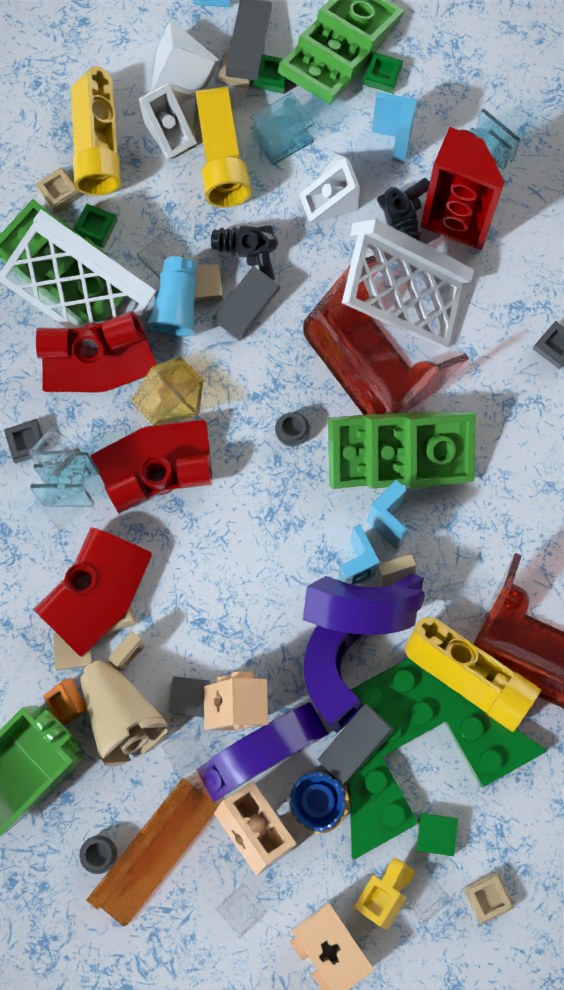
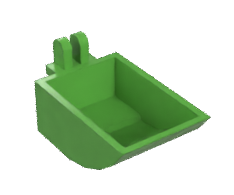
M43 706L22 707L0 729V837L36 808L86 758L79 751L81 749L80 743Z

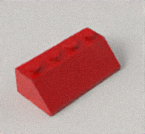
M449 127L433 165L420 226L423 229L481 251L505 183L484 139L477 137L468 130H458Z

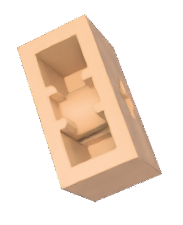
M232 672L231 676L217 677V683L204 686V730L238 731L268 725L267 679L253 678V672Z
M253 781L222 800L214 812L256 876L286 856L297 844Z
M329 901L292 928L295 937L290 942L302 960L309 957L317 970L312 973V976L321 990H349L374 971L372 965ZM325 941L331 946L336 943L339 945L335 950L338 958L334 961H331L328 956L323 959L319 956L323 952L321 944Z

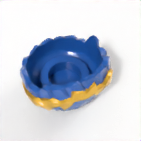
M324 772L305 774L294 783L290 794L289 807L291 808V814L308 832L317 834L328 833L339 826L346 817L349 806L348 794L344 786L330 774Z

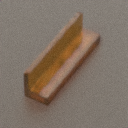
M183 777L86 901L97 910L103 909L122 926H127L214 815L218 804Z

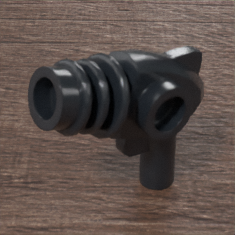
M427 178L421 179L405 191L398 187H390L384 194L377 197V203L384 211L387 224L420 242L421 233L418 232L416 211L421 209V201L418 197L428 191L430 182Z
M242 225L239 227V230L234 226L232 230L230 228L225 230L222 227L219 230L214 229L212 231L211 248L213 250L225 251L226 253L231 252L232 255L238 253L239 257L246 258L247 265L259 266L261 272L275 280L269 254L276 250L279 243L274 235L273 226L254 227Z

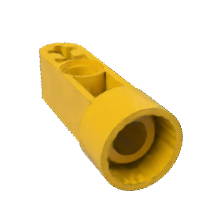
M93 66L71 86L74 141L73 172L76 190L87 195L101 196L117 191L121 186L120 161L117 154L113 82L106 70L99 66Z
M228 86L195 91L206 165L201 171L205 200L208 204L218 208L240 205L250 197L251 187L247 165L239 157Z
M421 618L405 643V653L409 659L485 711L488 716L512 733L542 691L517 672H513L435 618Z

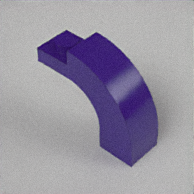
M411 573L389 586L363 587L325 576L307 586L303 620L331 630L354 634L377 635L407 630L415 626L417 611L421 609L424 602L425 593L422 591L424 577Z
M317 625L305 651L304 679L307 691L315 707L329 726L338 733L362 707L359 699L343 683L341 666L348 649L364 634L341 632Z
M311 702L228 746L196 770L213 802L264 771L305 750L329 734Z

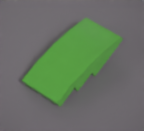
M329 0L319 9L317 20L299 36L297 47L279 63L277 73L331 105L367 65L372 52L378 51L404 15L405 10L389 0Z
M34 199L25 206L0 234V260L5 264L34 223L33 220L40 209L57 220ZM59 217V219L57 220L58 222H60L65 227L70 229L72 232L80 236L75 230H73L67 223H65ZM37 232L29 244L32 258L51 255L49 240ZM86 237V238L84 239L85 241H87L88 243H90L92 246H94L95 248H97L99 251H101L102 253H104L105 255H107V254H106L104 251H102L96 244H94L88 237ZM54 244L56 254L65 252ZM26 250L21 255L19 260L27 259ZM72 256L57 258L60 278L80 275L78 261ZM52 259L33 262L36 282L56 279ZM28 263L13 267L12 270L29 284L32 283ZM83 265L84 274L94 273ZM100 276L85 278L89 298L109 295L105 279ZM81 279L61 282L65 302L85 299ZM57 283L38 286V291L55 304L61 303ZM111 284L113 294L122 293V291ZM126 296L114 298L115 308ZM110 299L90 302L94 322L104 321L112 313ZM86 303L66 306L69 315L82 324L89 323Z
M410 412L328 417L329 486L333 489L368 486L371 489L389 487L397 480L409 489L474 482L476 413Z

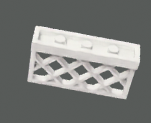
M40 209L33 220L34 223L0 271V282L66 328H81L85 325H74L68 319L66 306L86 303L89 323L99 324L104 321H93L90 302L110 299L114 318L117 317L114 298L129 296L139 303L134 311L139 318L157 291ZM37 232L49 240L51 255L32 258L29 244ZM54 244L65 252L56 254ZM26 250L27 259L19 260L21 255ZM72 256L78 261L80 275L60 278L57 258ZM52 259L56 279L36 282L33 262ZM28 263L32 283L18 286L7 278L15 265ZM83 265L94 273L84 274ZM100 276L105 279L109 295L89 298L85 278ZM81 279L85 299L65 302L61 282ZM57 283L61 303L46 305L41 302L38 286ZM111 284L122 291V293L113 294ZM33 287L34 296L24 289ZM62 307L63 316L53 309ZM85 339L93 347H98L93 340Z
M377 219L353 223L350 237L356 239L342 304L440 348H449L463 283L472 282L474 269ZM367 248L373 251L377 264L370 269L365 259ZM393 261L398 262L402 277L394 280L389 264ZM380 270L386 287L378 292L372 275ZM418 273L422 274L427 287L419 292L414 280V276ZM362 281H364L370 296L365 301L356 298L358 285ZM403 283H406L411 299L403 303L397 288ZM442 285L450 288L447 302L444 304L438 288ZM388 293L395 307L390 313L385 311L381 300ZM427 295H430L435 308L429 314H427L422 301ZM412 305H414L419 317V321L415 324H411L406 312ZM437 316L441 324L439 336L435 334L430 322Z

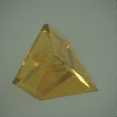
M178 357L153 366L130 402L152 425L198 416L204 380L182 357Z

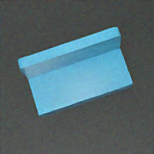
M378 92L375 101L372 132L396 137L392 160L405 163L417 99Z
M397 480L371 504L367 522L395 549H398L403 544L408 531L393 516L401 508L407 491Z
M360 524L353 527L350 540L357 557L340 565L338 580L352 585H358L375 577L380 564Z

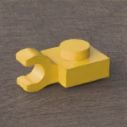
M394 857L388 865L382 880L374 875L371 877L353 908L388 931L407 899L399 891L411 883L416 871Z

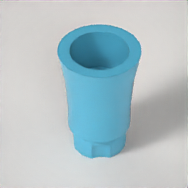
M176 256L165 259L163 272L160 273L153 310L147 324L148 329L167 336L188 337L194 335L197 264L193 260Z

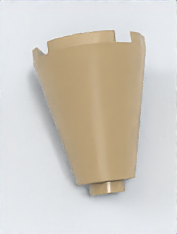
M97 660L84 668L80 683L99 757L105 766H118L130 762L129 754L140 750L143 755L164 739L168 733L166 720L112 662Z

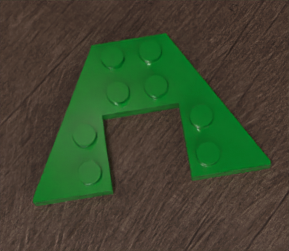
M409 658L350 689L359 699L362 706L364 704L371 706L395 729L349 783L352 859H357L419 824L383 759V756L445 723L480 787L483 788L546 753V749L517 729L512 733L488 716L485 711Z

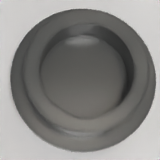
M286 413L276 422V437L286 446H299L309 436V423L299 413Z
M92 836L81 846L80 862L90 873H105L116 863V845L106 836Z

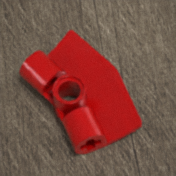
M133 311L99 324H85L81 328H37L36 354L39 359H42V390L44 392H106L158 371V365L147 336L137 315ZM83 340H93L98 347L89 348L84 344Z
M205 420L146 426L90 455V459L105 485V490L119 514L154 495H165L174 489L213 484L210 444ZM158 470L166 471V475L162 480L157 482L151 481V476L154 472Z
M90 527L74 565L67 570L65 578L33 610L80 657H83L130 609L152 558V553L118 536ZM80 576H91L92 581L88 588L85 590L75 589V582Z

